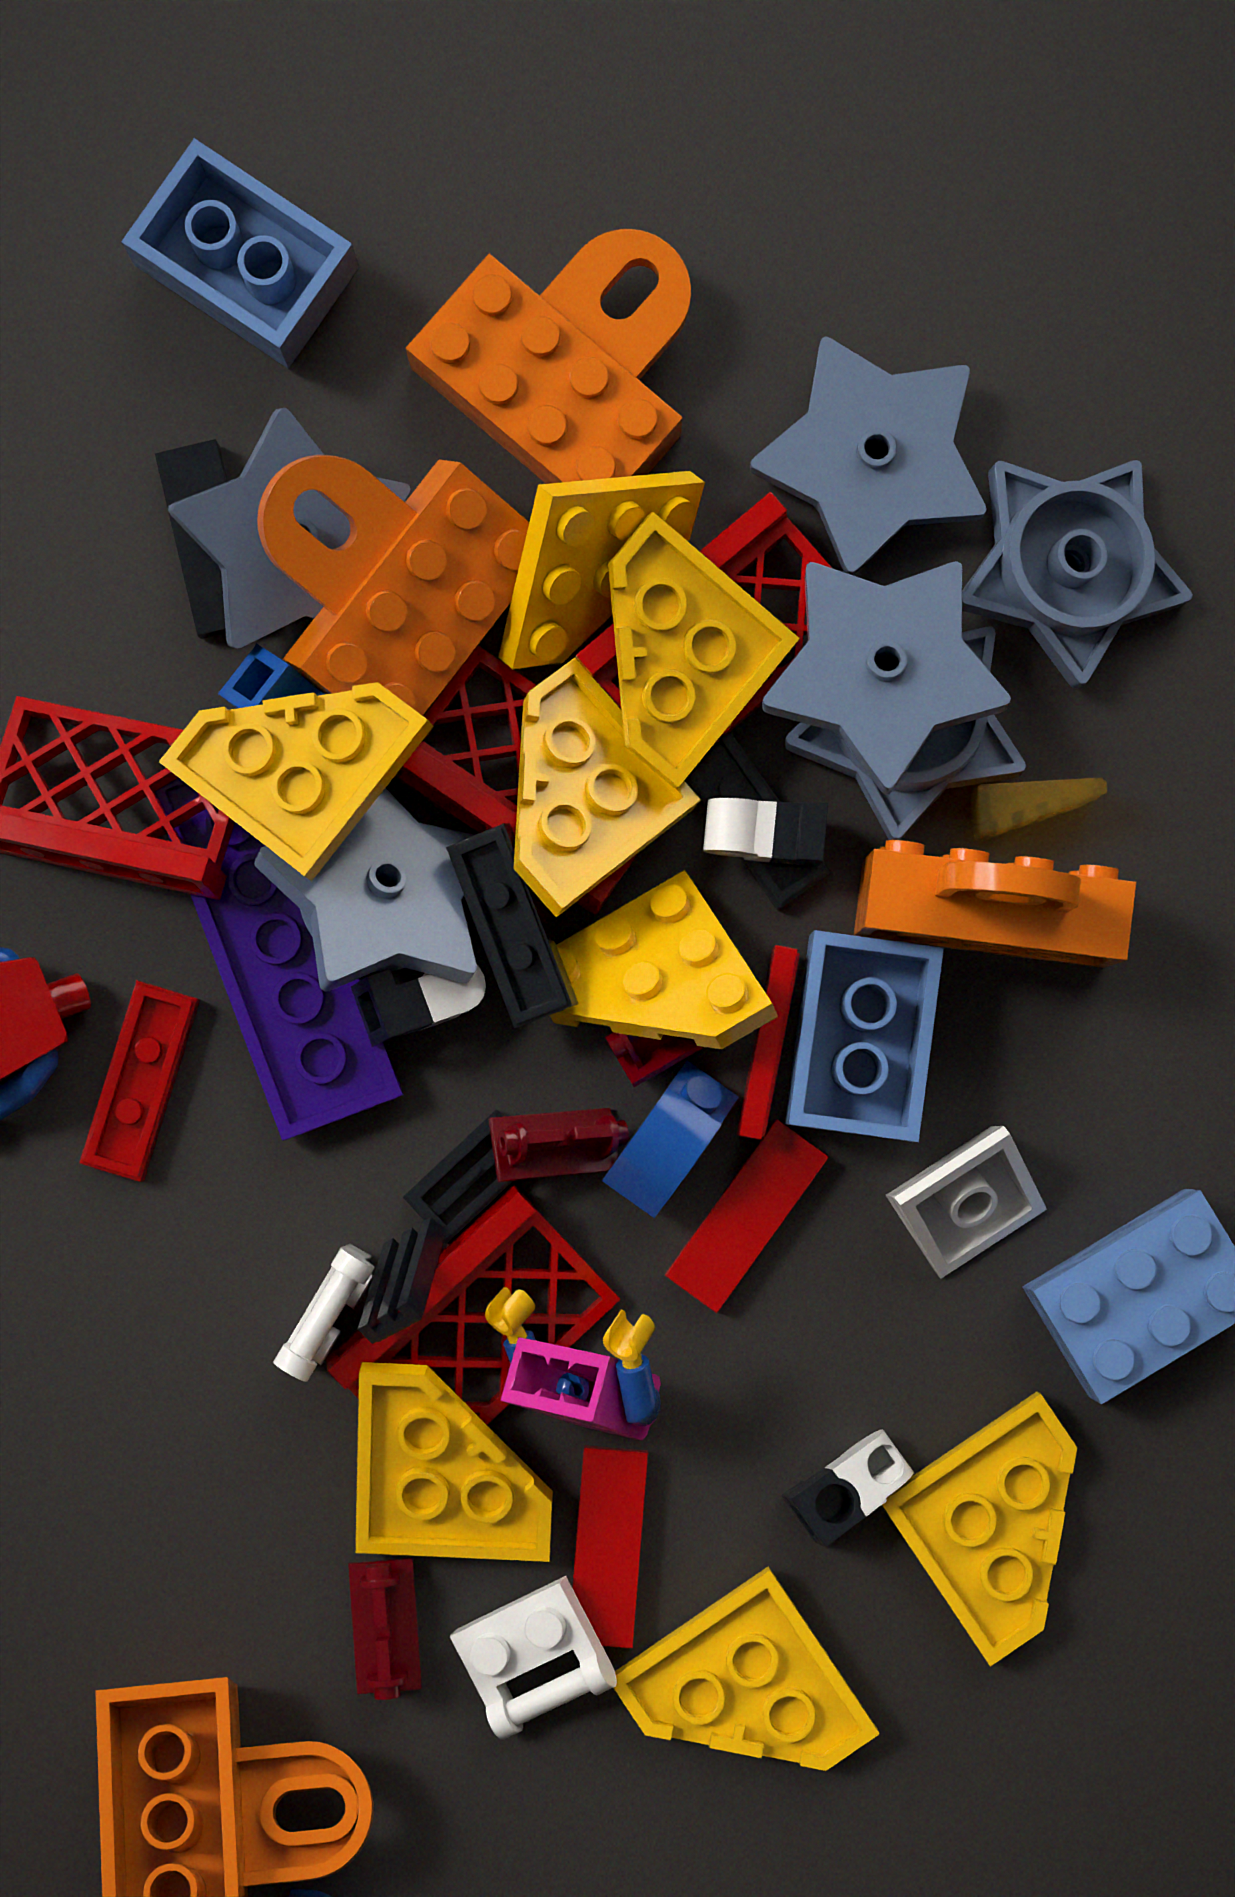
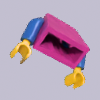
M503 1287L489 1303L485 1311L488 1323L498 1332L507 1336L503 1345L511 1365L500 1401L578 1426L643 1440L648 1434L649 1427L656 1420L661 1405L659 1394L661 1386L660 1376L652 1374L649 1359L641 1354L655 1331V1324L652 1319L642 1314L633 1326L627 1320L625 1311L620 1310L603 1337L604 1346L612 1355L619 1358L618 1360L606 1355L536 1341L533 1332L525 1331L522 1327L524 1321L535 1310L533 1300L523 1290L518 1289L512 1295L507 1287Z

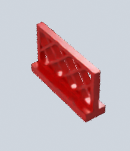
M770 491L699 552L740 587L755 588L754 599L759 604H761L762 588L799 591L797 624L783 623L800 638L795 644V658L802 650L803 635L808 636L807 625H804L806 566L810 562H814L829 568L832 567L787 517V509ZM784 538L802 558L800 580L763 577L764 555ZM757 562L756 577L740 576ZM612 624L576 654V659L621 709L620 690L613 683L619 677L614 624ZM794 658L784 667L775 668L769 676L771 678L762 684L714 745L762 705L767 692Z
M477 645L424 715L434 727L394 778L475 834L503 823H510L515 835L517 805L511 802V800L518 799V788L495 791L483 783L480 761L515 756L519 775L521 738L516 712L523 711L524 699L513 701L511 689L525 698L528 692L537 685ZM479 667L501 682L505 702L469 708L465 685ZM457 696H459L461 709L447 711ZM507 714L513 745L477 750L472 719ZM463 721L469 752L443 755L424 741L437 724ZM471 763L473 775L459 765ZM638 854L575 903L596 916Z
M16 696L0 745V853L220 900L227 878L221 867L235 821L221 810L217 811L216 807L199 793L197 798L169 815L164 810L155 791L178 777L165 768L147 779L134 756L157 742L171 746L183 732L182 729ZM36 717L53 721L61 736L30 754L23 742L30 718ZM65 724L75 725L76 727L68 731ZM99 730L111 733L119 749L88 767L76 744ZM122 735L134 737L135 739L126 743ZM68 749L81 772L50 790L38 767ZM20 754L22 760L16 763L18 755ZM127 761L139 784L108 802L96 779ZM30 772L42 795L20 809L2 806L8 786ZM88 785L100 808L79 821L66 819L58 802ZM147 797L160 820L137 834L125 832L116 815ZM49 808L53 816L40 813ZM207 809L215 823L207 849L184 844L175 827ZM108 820L113 829L99 825ZM165 833H168L172 841L162 840L158 838L164 835Z
M513 1183L441 1250L422 1319L374 1344L356 1329L326 1358L327 1372L344 1389L348 1388L359 1399V1371L362 1362L455 1367L454 1392L462 1399L463 1368H500L499 1391L488 1402L464 1401L488 1425L509 1405V1403L500 1400L511 1363L503 1345L507 1336L501 1334L500 1357H463L465 1322L488 1323L485 1312H465L466 1288L477 1278H503V1287H507L511 1293L512 1278L548 1279L547 1313H531L523 1324H547L546 1343L568 1348L621 1299ZM534 1226L550 1243L549 1269L512 1268L513 1244ZM558 1252L574 1269H558ZM504 1254V1268H489ZM557 1279L585 1280L600 1296L581 1314H556ZM457 1298V1312H442ZM430 1322H457L455 1357L418 1356L419 1332ZM555 1324H570L555 1338ZM410 1342V1356H395Z

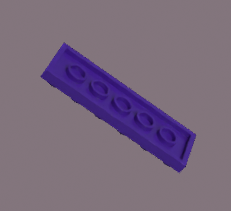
M179 777L155 791L167 815L199 796L193 788ZM207 809L175 827L184 844L207 849L215 823ZM235 822L221 867L227 878L220 900L190 895L281 1139L286 1141L404 1096L385 1043L372 1047L351 990V986L359 982L361 978L331 991L325 992L321 990L313 937L304 923L300 908L254 865L255 859L260 849L265 845Z

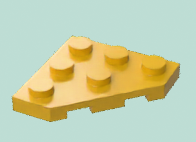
M691 471L539 484L498 657L512 670L563 663L613 615L608 563L652 512L656 513L684 539L689 541L705 482Z
M652 512L608 563L625 747L673 788H678L800 638L656 513Z
M573 658L531 689L523 701L514 870L554 916L558 917L690 813L701 800L685 781L678 788H673L625 747L622 710L576 658Z
M378 682L352 686L351 691L317 696L312 692L262 700L263 705L228 710L224 706L199 710L160 759L159 763L312 882L434 727L425 717Z
M685 870L556 945L578 1005L550 1015L555 1024L578 1027L579 1022L610 1026L613 1033L661 1040L663 1035L694 1039L697 1046L722 1050L778 1017L769 997Z
M362 1362L359 1371L355 1553L549 1562L553 1491L428 1365Z
M1037 1391L913 1475L905 1484L886 1498L887 1501L882 1504L990 1666L1044 1630L1049 1605L1047 1598L1053 1565H1056L1066 1513L1064 1512L1068 1483L1070 1473L1073 1474L1077 1446L1041 1393Z
M769 1566L615 1671L617 1684L614 1690L646 1736L666 1740L675 1738L706 1744L712 1749L757 1758L766 1756L797 1762L803 1767L827 1771L880 1734Z

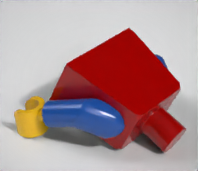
M0 947V1121L33 1101L58 1068L59 1056L57 1051L68 1041L61 1019L91 1007L87 987L78 973L46 983L35 957L20 959L12 949Z

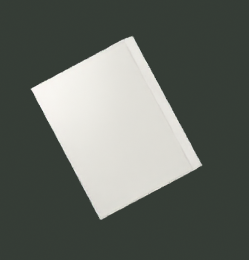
M1004 1126L989 1127L886 1194L889 1202L940 1279L1047 1210L1010 1133Z

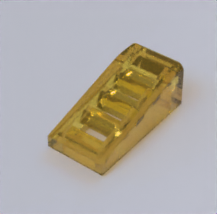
M1103 778L982 784L970 794L973 841H983L1091 804L1107 793V781L1103 780Z

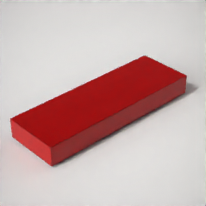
M775 945L772 948L764 991L772 1002L778 1017L756 1030L736 1134L738 1136L761 1140L766 1134L800 953H797L798 949Z
M136 980L79 1164L144 1182L201 999Z
M776 1119L766 1132L765 1137L761 1139L664 1275L717 1313L829 1157Z
M584 1445L573 1590L602 1646L633 1648L648 1450Z

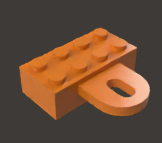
M636 229L609 231L589 241L578 251L540 296L489 253L408 344L406 352L410 367L545 484L648 475L681 437L683 417L645 386L640 379L671 345L685 325L691 300L689 274L680 255L670 244L654 234ZM636 266L651 269L658 278V284L631 316L625 319H613L604 313L601 308L602 299L626 271Z
M311 455L289 463L275 474L262 494L257 517L259 537L265 553L271 562L283 574L319 602L323 608L282 660L325 694L351 691L352 686L378 682L423 716L511 603L529 522L461 462L439 459L406 502L400 499L368 470L349 459L331 455ZM307 490L317 491L347 517L350 523V535L342 546L329 549L297 522L293 508L297 497Z
M886 840L885 847L874 849L863 860L854 936L1101 968L1128 959L1136 882L1118 880L1119 869L1100 865H1080L1079 871L1063 873L1053 871L1054 861L1049 859L1018 856L1015 857L1014 863H990L988 852L964 848L950 849V855H943V857L924 855V844L902 840Z
M223 1677L96 1690L102 1897H248V1887L309 1881L333 1875L351 1863L364 1847L373 1824L374 1802L369 1782L360 1767L343 1751L320 1742L305 1741L241 1748L238 1685L230 1678ZM333 1789L338 1791L344 1798V1816L337 1825L331 1828L287 1832L279 1826L276 1820V1807L279 1801L289 1793Z

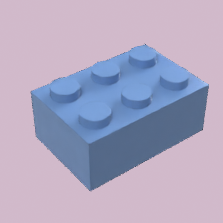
M195 138L121 241L134 266L288 369L359 269L351 242Z
M814 930L809 935L784 1124L919 1142L944 948Z
M1183 1189L1022 1286L1088 1397L1103 1404L1235 1324V1246L1201 1190Z

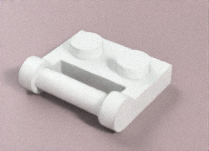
M352 1244L340 1248L331 1263L330 1271L288 1342L283 1344L273 1363L277 1367L301 1381L307 1382L317 1363L320 1365L323 1363L340 1335L341 1331L333 1327V1324L346 1304L354 1309L374 1277L371 1273L375 1267L369 1263L371 1255Z
M566 1576L457 1628L450 1635L486 1706V1715L490 1727L495 1735L502 1740L521 1732L523 1723L590 1691L595 1695H599L616 1687L617 1684L612 1663ZM574 1650L580 1662L579 1668L516 1698L512 1697L505 1682Z

